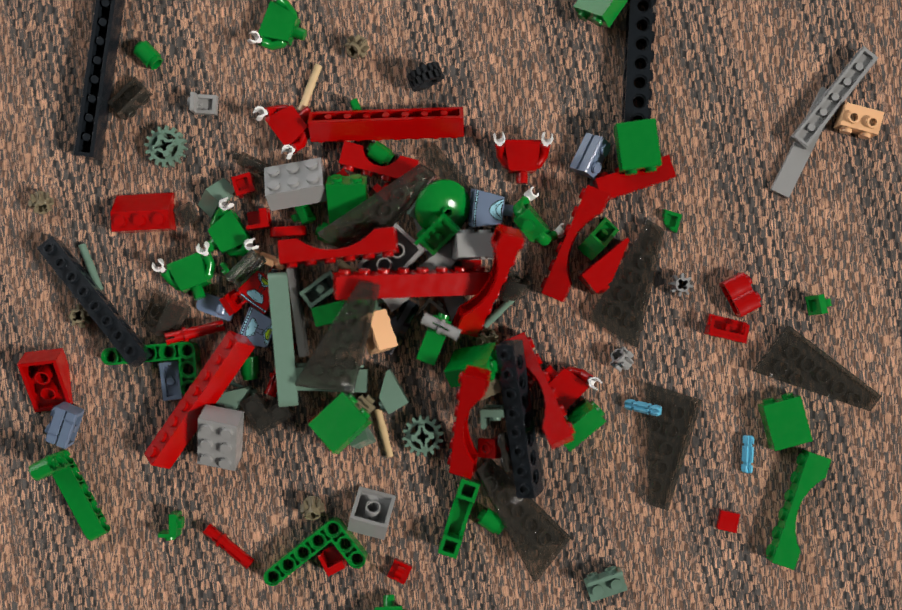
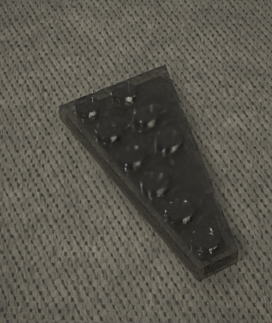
M650 220L646 221L619 265L613 280L608 284L610 288L602 293L588 316V319L636 348L639 346L640 333L643 328V320L649 302L653 276L656 271L658 254L665 229Z
M791 326L785 327L752 370L753 372L867 411H871L882 397Z
M645 382L646 403L662 407L660 416L646 414L648 504L669 510L702 400Z

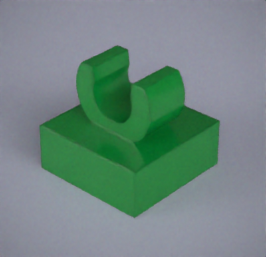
M310 204L294 207L297 213L291 215L294 223L302 222V224H307L317 220Z
M824 294L805 297L808 315L828 313L827 307L832 306L831 298L825 299Z

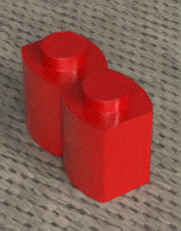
M744 272L737 273L719 283L736 317H743L761 307V297L757 291H753L751 286L752 280Z

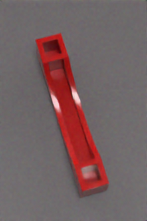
M587 185L586 188L583 187L579 195V199H581L580 204L574 207L571 217H574L571 225L567 224L563 234L566 237L563 242L558 244L556 249L558 253L556 260L552 259L548 270L551 272L548 278L545 277L541 284V288H543L542 294L561 302L566 300L572 286L569 260L573 243L582 228L594 217L604 212L611 194Z
M501 224L497 225L490 240L493 248V265L489 278L474 297L459 306L452 321L454 327L461 329V334L477 337L479 331L483 329L484 321L487 315H490L492 305L495 299L499 297L503 283L507 281L508 272L514 266L519 250L524 246L525 239L520 230Z
M395 227L374 229L358 243L340 249L315 248L297 238L277 240L279 264L286 266L287 269L298 268V264L316 266L317 262L334 264L336 260L341 259L344 262H352L358 257H363V260L375 259V255H382V257L386 258L393 257L394 253H399L397 229Z
M525 332L507 340L523 339L527 373L538 383L545 398V418L542 428L553 450L573 441L572 434L575 433L571 422L567 423L564 418L567 415L563 405H558L556 401L559 398L555 388H550L548 381H551L546 370L542 371L540 365L543 363L539 354H534L532 348L535 345L531 337L527 338Z
M468 365L465 371L460 373L458 383H461V388L458 389L456 400H459V403L454 411L456 422L452 426L454 438L451 439L449 449H452V454L450 453L447 465H450V474L471 479L476 470L478 451L470 437L468 417L470 409L484 397L489 388L491 370Z

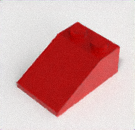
M628 238L619 241L577 276L591 294L599 295L610 288L608 284L613 280L630 241Z
M63 348L25 352L17 366L34 411H51L54 406L62 402L73 404L69 364Z

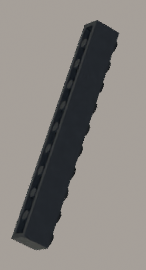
M96 0L74 150V155L83 159L102 161L125 0Z

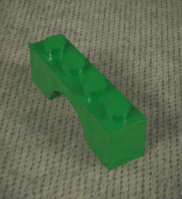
M461 477L438 546L439 554L454 559L457 558L465 527L480 488V480Z

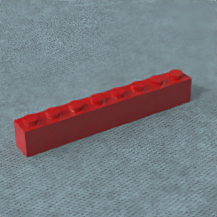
M463 107L309 112L308 128L310 141L319 143L328 141L464 137Z
M481 265L473 266L471 269H466L465 266H455V269L438 266L434 270H428V267H417V270L400 267L396 271H390L389 268H378V271L361 268L358 269V272H350V269H339L338 272H333V296L335 300L476 295L488 280L490 271Z
M228 331L154 440L147 447L144 454L151 466L170 469L198 430V418L205 405L214 406L254 350L255 346L246 336Z

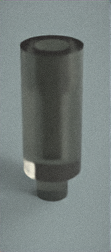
M235 152L233 154V159L238 161V165L263 177L264 168L271 166L245 152L241 154Z

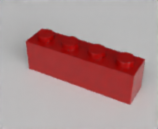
M661 153L662 165L656 168L657 171L645 173V170H640L635 175L626 176L625 173H619V168H616L614 173L608 174V172H603L596 175L597 178L593 181L595 188L611 194L609 198L611 200L671 180L676 177L670 156H663Z

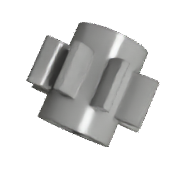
M680 273L679 278L676 275H672L674 280L668 282L669 285H672L670 293L677 292V297H681L682 292L685 295H689L688 289L694 287L689 282L691 277L684 278V273ZM683 281V288H678L679 282Z
M625 347L615 349L610 355L612 359L610 365L619 372L629 370L634 363L631 359L634 354Z

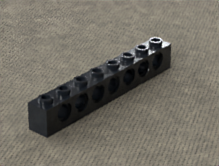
M656 0L627 1L622 123L631 122L632 119L645 120L651 118V108L648 107L649 100L652 99V89H649L650 81L653 79V70H650V65L654 60V50H651V44L655 40V31H652V24H655L656 12H653V5H656ZM638 5H643L646 11H640ZM637 24H642L645 30H639ZM636 43L643 44L644 49L639 50L636 47ZM635 62H641L643 69H638L635 66ZM634 81H640L642 88L635 87ZM633 100H639L642 106L640 108L635 107Z
M51 236L37 247L38 251L129 365L139 367L153 355L61 240Z
M523 339L505 340L495 345L516 496L517 498L535 499L543 491Z

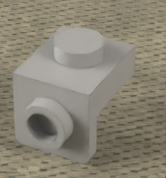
M190 92L187 106L195 115L217 116L219 97L217 95Z

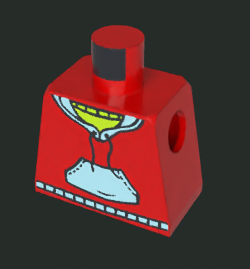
M272 267L268 273H276L280 271ZM257 271L236 291H240L239 296L244 300L246 299L248 303L260 312L269 314L267 274L265 275L263 272Z

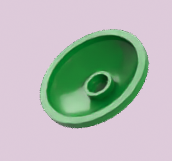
M440 179L433 181L421 190L416 199L414 208L416 220L421 228L427 229L430 226L428 222L435 215L439 217L447 209H450L446 215L461 228L469 216L470 198L464 187L453 180Z

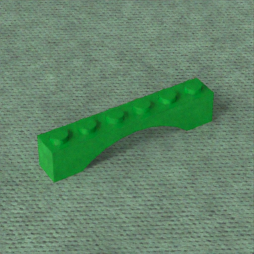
M802 450V453H799L796 463L798 465L796 471L791 474L790 481L792 483L790 489L785 492V504L779 510V522L772 531L773 540L766 548V558L772 563L795 570L801 552L795 532L798 509L807 493L818 482L826 478L832 459L806 450Z

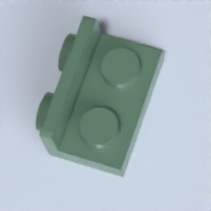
M490 404L480 409V412L477 413V423L481 425V429H485L490 425V421H499L505 417L504 405Z
M610 566L605 569V572L599 574L598 572H592L587 575V578L583 579L591 602L628 590L623 572L620 567L616 568V566Z

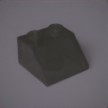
M154 289L139 323L154 335L164 338V333L181 330L184 319L187 318L191 306L169 294Z

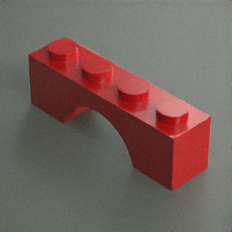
M344 141L339 159V164L343 166L345 171L354 172V169L359 170L364 176L372 177L373 174L378 175L380 180L390 182L391 179L397 180L399 185L409 187V184L414 185L420 164L419 160L400 155L394 163L387 166H378L367 159L363 145Z

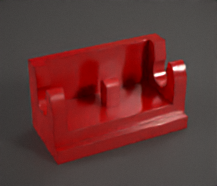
M709 314L704 334L746 344L750 325L746 322Z

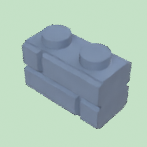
M586 133L569 168L581 176L595 179L596 175L601 171L605 157L610 152L611 144L602 136Z
M62 402L54 406L50 413L52 420L45 429V433H47L45 441L56 444V446L63 449L73 445L85 410L68 402Z

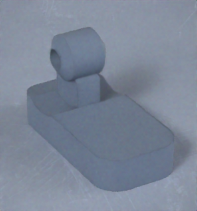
M205 293L206 297L197 301V309L212 316L231 321L235 315L234 313L229 316L219 301L220 297Z

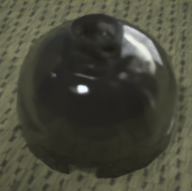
M510 269L507 281L503 283L498 298L504 302L520 300L528 292L532 284L526 276L523 279L515 274L517 273L516 271Z

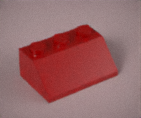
M173 192L116 196L110 212L111 232L120 234L176 230Z

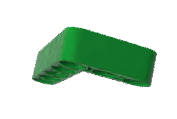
M194 341L177 342L166 345V343L145 345L148 349L152 348L154 351V356L145 362L178 360L181 393L185 395L189 389V384L194 382L201 371L199 345ZM187 345L192 347L190 355L186 353ZM169 346L173 349L172 356H169L167 354V348ZM115 347L107 348L101 354V359L106 365L128 364ZM112 351L116 354L114 361L110 357ZM189 364H191L194 367V372L192 374H190L187 371V366Z
M62 450L31 464L29 472L36 481L53 476L80 528L89 541H93L110 531L109 524L105 523L107 520L101 509L97 508L96 505L98 504L91 491H88L89 487L82 474L79 475L78 472L80 471L73 458H70L69 455L71 454L69 451Z
M332 517L273 563L264 573V581L269 586L279 584L330 542L334 544L353 568H361L365 564L367 552L353 533L347 530L348 527L338 517ZM331 523L337 524L338 527H339V530H337V531L331 530V529H330V524H331ZM320 535L323 537L324 542L318 543L315 540V536ZM346 538L350 540L351 545L345 546L341 540ZM305 547L309 554H302L300 548ZM360 554L363 560L357 561L353 555ZM285 560H291L293 566H287ZM270 572H276L278 574V578H273L270 575Z

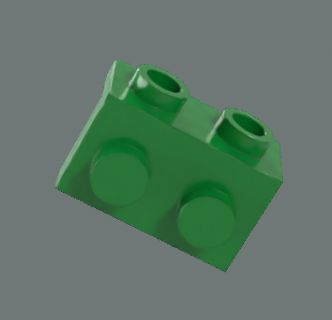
M444 212L439 217L435 215L428 222L430 226L427 229L423 227L415 235L417 240L414 244L417 246L421 243L433 256L460 230Z

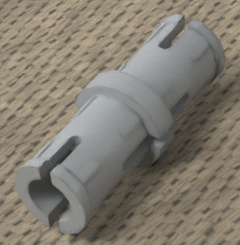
M425 313L420 323L435 330L437 334L441 333L455 341L461 332V329L446 323V320H440L428 313ZM433 322L436 323V324H438V325H440V326H442V327H445V328L449 329V331H447V330H445V329H443V328H441V327H438V326L434 325Z

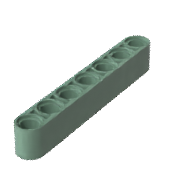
M287 272L267 273L279 408L299 406Z

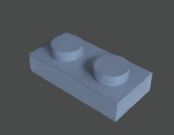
M178 361L159 363L163 401L182 399L184 395L181 393Z

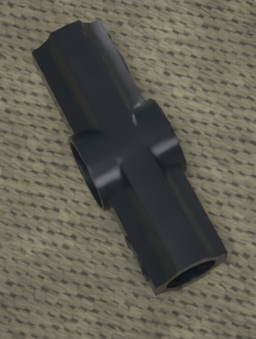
M409 299L401 305L397 314L390 321L393 332L396 335L397 344L401 338H404L411 325L410 322L420 307ZM396 347L388 351H385L384 353L392 356Z

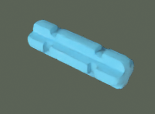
M633 399L625 400L624 408L627 410H634L635 412L651 414L653 416H660L662 413V407L659 405H652Z
M751 435L743 436L742 443H744V446H742L741 460L743 461V464H741V471L743 473L753 472V465L751 463H753L754 447L752 444H754L755 438Z

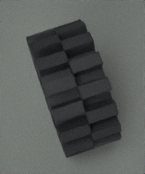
M429 62L427 65L423 64L421 67H417L416 70L408 73L407 79L412 91L416 92L438 84L437 82H441L444 79V75L438 62Z

